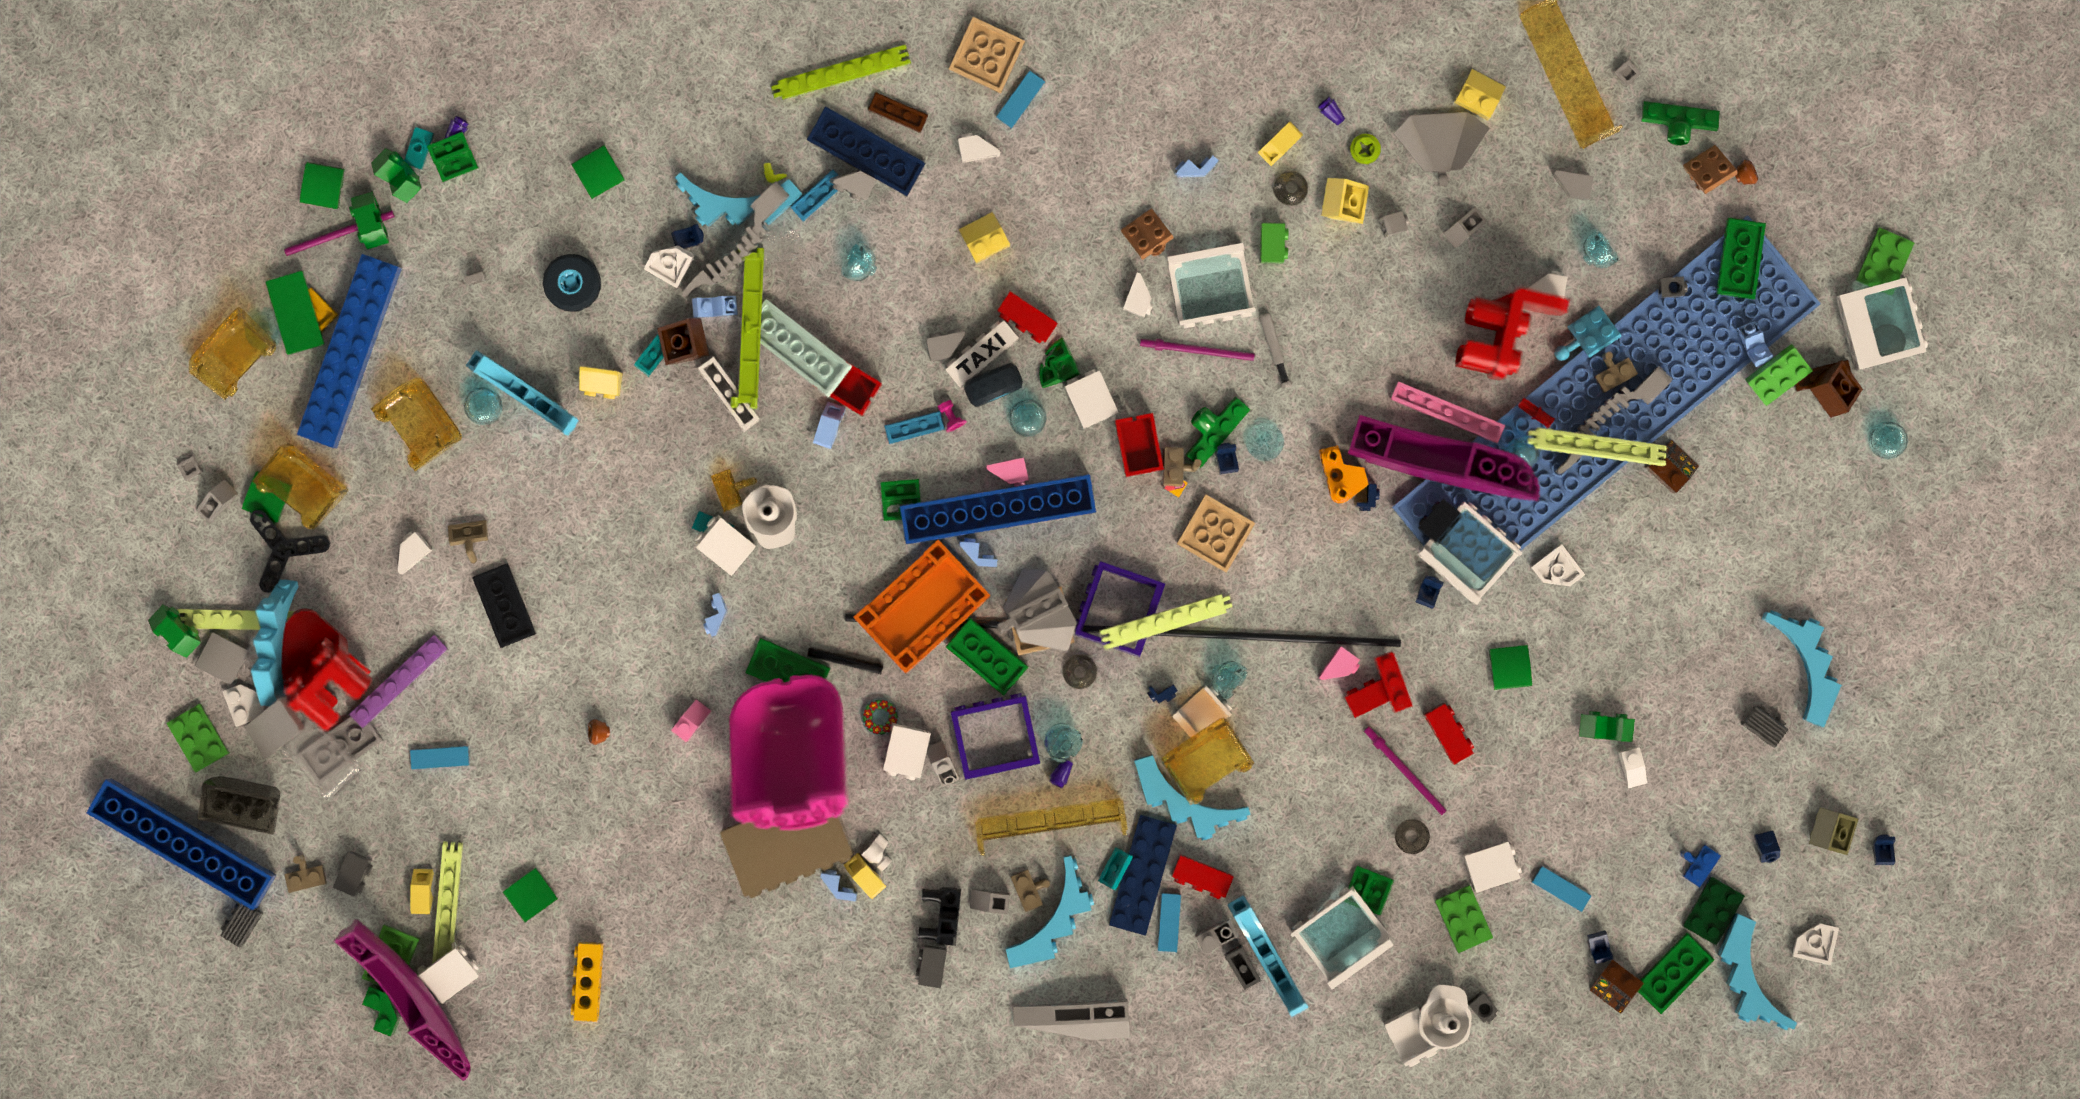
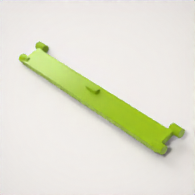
M757 248L756 253L752 252L749 256L744 257L746 260L744 261L739 397H731V408H738V403H748L751 409H757L764 248Z

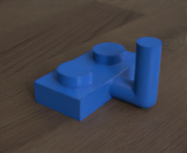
M1706 845L1702 847L1696 857L1688 851H1682L1681 857L1691 863L1683 877L1700 888L1721 855Z

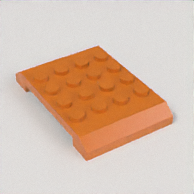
M938 539L920 558L853 618L899 668L907 674L972 615L991 595Z

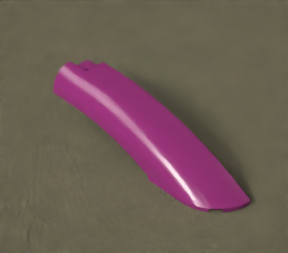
M1359 415L1348 451L1349 455L1365 459V462L1443 484L1532 501L1539 500L1540 487L1538 478L1535 476L1531 466L1515 454L1476 442L1470 443L1430 435Z
M355 919L350 926L340 931L334 942L377 981L399 1011L409 1029L407 1033L462 1081L466 1080L471 1072L469 1060L454 1028L439 1003L412 968L359 919Z

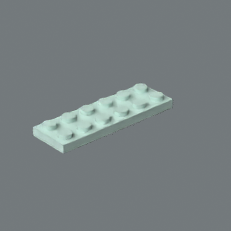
M766 299L763 302L760 343L829 397L852 366Z

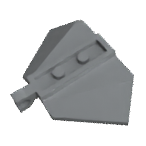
M1468 112L1410 115L1394 135L1424 172H1438L1439 186H1447L1446 172L1462 170L1490 128Z
M1023 568L1003 607L1009 619L998 624L997 628L1000 634L1014 627L1020 642L1068 652L1077 622L1068 607L1067 601L1050 572Z

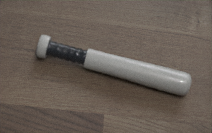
M1270 313L1262 314L1260 321L1282 383L1280 386L1281 388L1291 386L1292 382L1289 381L1284 367V359Z

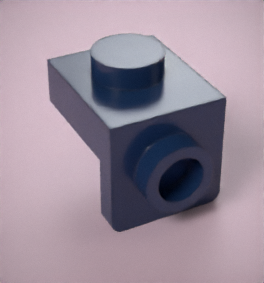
M698 224L671 233L675 246H680L683 249L691 248L704 242V234Z
M1223 443L1217 447L1215 455L1219 474L1239 471L1235 452L1236 444Z
M1377 484L1367 485V502L1355 503V507H1359V511H1371V508L1376 507V500H1379L1380 489L1377 488Z
M1425 576L1415 602L1433 609L1444 582L1434 576Z
M1172 684L1157 694L1150 685L1148 687L1150 691L1147 694L1153 702L1156 700L1158 703L1164 700L1169 702L1176 697L1175 693L1178 690Z
M1773 830L1755 835L1761 863H1772L1780 858L1781 850Z
M1883 834L1875 838L1873 842L1875 865L1895 864V837Z
M1606 930L1587 935L1590 953L1596 964L1614 959Z

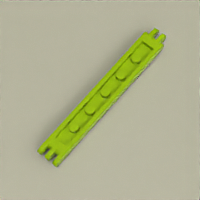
M901 45L778 80V85L771 86V90L779 89L780 92L774 93L773 97H782V100L911 64L910 59L902 60V58L908 57L909 53H900V51L907 49V46Z

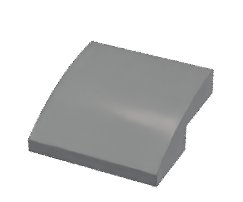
M212 631L194 666L231 684L249 650Z

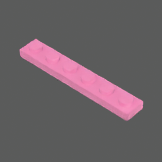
M1399 381L1391 397V400L1496 444H1498L1505 425Z

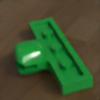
M1644 101L1641 122L1666 125L1668 128V142L1672 145L1683 146L1688 144L1691 139V129L1718 131L1720 111Z
M1234 397L1219 415H1215L1207 407L1200 408L1192 417L1191 424L1201 432V436L1185 455L1193 462L1196 459L1201 460V468L1213 455L1217 447L1224 442L1247 415L1250 409L1237 397Z

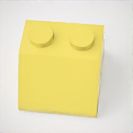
M1472 69L1454 103L1488 121L1497 107L1506 86Z
M1327 178L1321 216L1363 224L1369 186L1348 179Z
M993 212L959 229L976 264L1010 246Z
M580 366L579 390L584 391V395L595 397L596 393L603 394V398L615 399V396H620L623 373Z

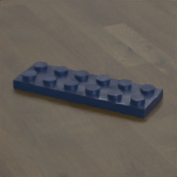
M826 106L807 138V141L906 197H908L926 165L920 159Z
M1140 814L1129 851L1133 858L1122 877L1109 926L1146 936L1176 831V824Z

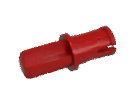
M1523 398L1518 404V407L1529 414L1532 420L1536 419L1546 428H1549L1555 418L1544 412L1541 406L1537 407L1526 398Z

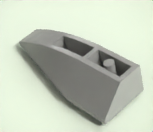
M1127 999L1013 1006L1014 1026L1088 1040L1130 1038Z

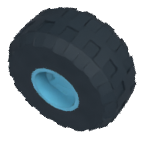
M566 254L551 261L544 272L543 288L546 297L554 306L564 311L577 312L588 308L596 301L601 291V277L596 266L586 257L577 254Z
M1008 363L966 381L964 389L970 403L975 407H979L1022 388L1023 380L1017 366Z

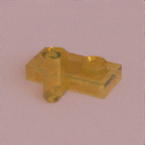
M730 469L711 476L724 512L743 504L738 490L757 483L755 477L735 483Z

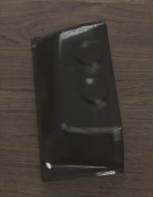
M225 776L212 777L202 783L197 819L273 835L276 829L280 791L274 786Z

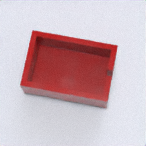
M850 364L852 368L830 397L863 417L872 403L869 400L870 397L874 399L883 384Z
M1153 413L1136 416V421H1133L1132 417L1115 420L1125 477L1164 470Z

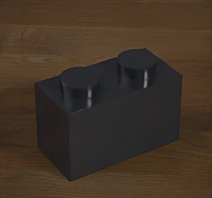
M1444 499L1441 502L1437 501L1431 508L1432 512L1428 517L1424 516L1420 520V526L1418 527L1420 532L1437 546L1463 517L1457 509Z

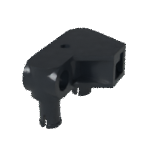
M942 887L940 890H922V901L939 902L940 912L938 927L936 929L919 927L918 939L935 940L940 945L956 946L961 889ZM949 893H953V896H956V899L952 902L945 898ZM942 922H950L951 928L954 930L941 929Z

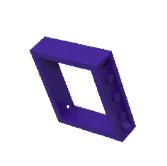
M1100 561L1099 565L1094 566L1091 574L1095 576L1093 583H1088L1085 594H1088L1086 602L1082 601L1079 612H1082L1080 620L1076 619L1075 636L1101 645L1110 644V641L1102 642L1101 637L1082 631L1103 571L1155 588L1146 616L1156 613L1165 583ZM1147 637L1139 639L1135 649L1124 645L1113 647V649L1140 658Z
M1022 693L1010 695L1011 699L1003 700V697L991 699L992 703L984 704V701L973 703V707L966 708L965 705L954 707V711H951L965 780L1040 764L1026 695L1022 696ZM1022 703L1033 757L969 770L958 716Z

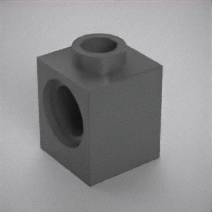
M1684 276L1657 279L1659 299L1683 297L1688 290L1687 281H1684ZM1671 282L1677 285V291L1675 293L1669 290V284Z
M1482 991L1468 1002L1469 1007L1483 1023L1486 1021L1490 1022L1497 1016V1008ZM1482 1004H1488V1011L1485 1013L1479 1012V1007Z

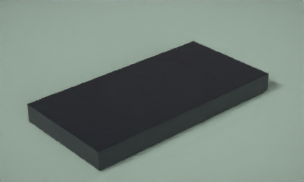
M509 563L472 577L500 648L537 634Z

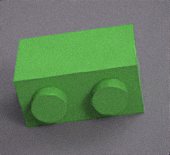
M1261 224L1260 263L1283 264L1284 259H1288V248H1285V240H1288L1289 231L1288 228H1285V224Z

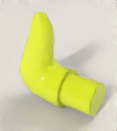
M771 163L763 164L764 175L769 183L773 184L787 177L784 173L774 175Z

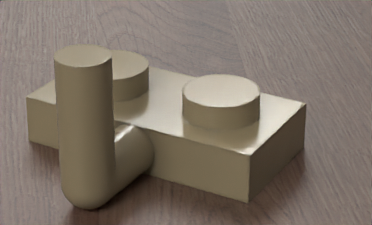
M1606 352L1602 355V359L1608 369L1594 377L1603 393L1638 374L1629 357L1614 364L1611 352Z
M1164 447L1163 486L1182 487L1183 471L1196 472L1202 464L1201 460L1196 459L1193 464H1184V448Z
M486 520L448 526L450 546L465 544L466 554L473 564L477 562V557L473 551V543L489 540Z
M298 855L293 858V862L299 865V871L284 874L289 893L327 884L323 865L307 869L304 855Z
M1028 869L1011 876L1025 912L1043 905L1037 890L1048 888L1050 886L1049 879H1043L1034 883Z

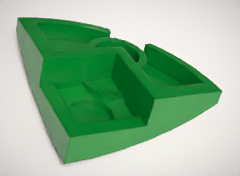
M1063 337L1054 342L1045 354L1048 355L1054 349L1052 355L1046 358L1045 367L1043 364L1040 365L1039 377L1042 388L1062 383L1080 375L1076 362Z

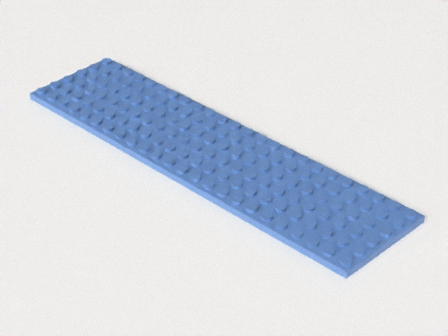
M1748 215L1742 219L1753 221ZM1722 235L1673 276H1684V281H1687L1688 286L1685 296L1659 299L1658 289L1655 290L1614 324L1621 334L1619 339L1590 358L1582 350L1525 397L1537 407L1541 406L1544 412L1555 418L1549 428H1546L1536 419L1532 420V417L1520 409L1517 404L1496 421L1505 425L1498 444L1479 436L1470 442L1509 452L1524 459L1538 478L1540 487L1538 501L1495 495L1425 479L1397 502L1392 509L1424 546L1430 539L1418 529L1420 526L1419 522L1424 516H1429L1432 512L1431 508L1437 501L1441 502L1444 499L1455 509L1462 502L1467 504L1470 502L1478 509L1476 512L1481 517L1483 515L1487 516L1492 521L1490 525L1495 529L1499 527L1507 534L1505 538L1510 542L1512 540L1521 547L1519 549L1521 551L1629 462L1582 455L1565 472L1558 474L1555 471L1567 459L1569 453L1536 449L1534 444L1527 443L1528 438L1535 439V437L1528 436V431H1536V428L1572 433L1578 432L1577 428L1580 425H1584V421L1587 418H1591L1590 415L1595 411L1597 412V408L1600 405H1605L1604 402L1607 399H1612L1611 396L1614 393L1621 394L1619 390L1622 387H1626L1630 392H1633L1657 366H1660L1673 380L1650 404L1647 405L1642 399H1630L1627 402L1630 405L1624 409L1617 404L1621 409L1619 412L1614 413L1609 408L1608 410L1613 415L1610 418L1602 415L1606 420L1604 424L1595 422L1601 427L1598 431L1594 432L1589 428L1592 433L1600 437L1653 443L1751 362L1738 333V327L1756 321L1763 332L1765 344L1769 347L1821 303L1765 235L1755 299L1716 294L1724 235ZM1671 282L1669 284V290L1675 293L1677 291V285ZM1606 352H1611L1614 364L1629 357L1638 374L1603 393L1594 377L1608 369L1602 359V355ZM1464 511L1462 513L1463 517L1440 544L1478 578L1485 581L1511 554V550L1471 514Z

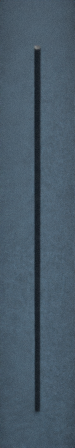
M846 614L845 622H857L853 618L856 614ZM967 619L959 627H962ZM974 620L983 628L998 629V624L1004 622ZM1084 625L1082 631L1100 633V630L1113 626ZM1172 629L1153 635L1387 647L1401 646V639Z

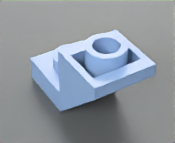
M1214 156L1210 159L1206 157L1200 164L1201 169L1189 159L1186 163L1182 161L1175 168L1177 170L1175 176L1178 178L1205 177L1219 160Z
M736 296L692 299L694 318L738 315Z
M1756 321L1737 328L1745 350L1755 367L1761 366L1773 358V354L1765 344L1763 332Z
M827 402L813 440L814 444L829 449L832 448L846 407Z
M964 538V542H960L961 548L977 566L997 567L998 559H994V555H982V558H978L979 543H975L976 539Z
M721 593L712 595L713 600H710L714 611L718 610L719 614L706 618V623L703 624L707 635L711 634V637L717 635L727 613Z
M826 869L825 872H821V879L836 899L856 902L858 892H854V888L842 887V890H839L841 874H837V870Z

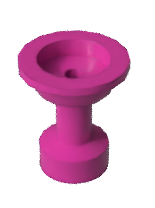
M951 400L945 401L938 406L939 411L945 412L949 420L946 429L947 433L967 423L961 417H955L951 409L954 406Z

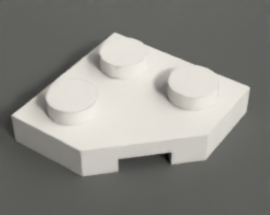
M680 246L657 250L650 255L644 269L678 288L692 262L694 254Z
M1562 544L1530 567L1542 583L1571 586L1585 575Z
M240 684L222 691L236 727L251 722L270 707L261 706L257 691Z
M1822 923L1814 925L1796 937L1792 956L1831 965L1839 928Z

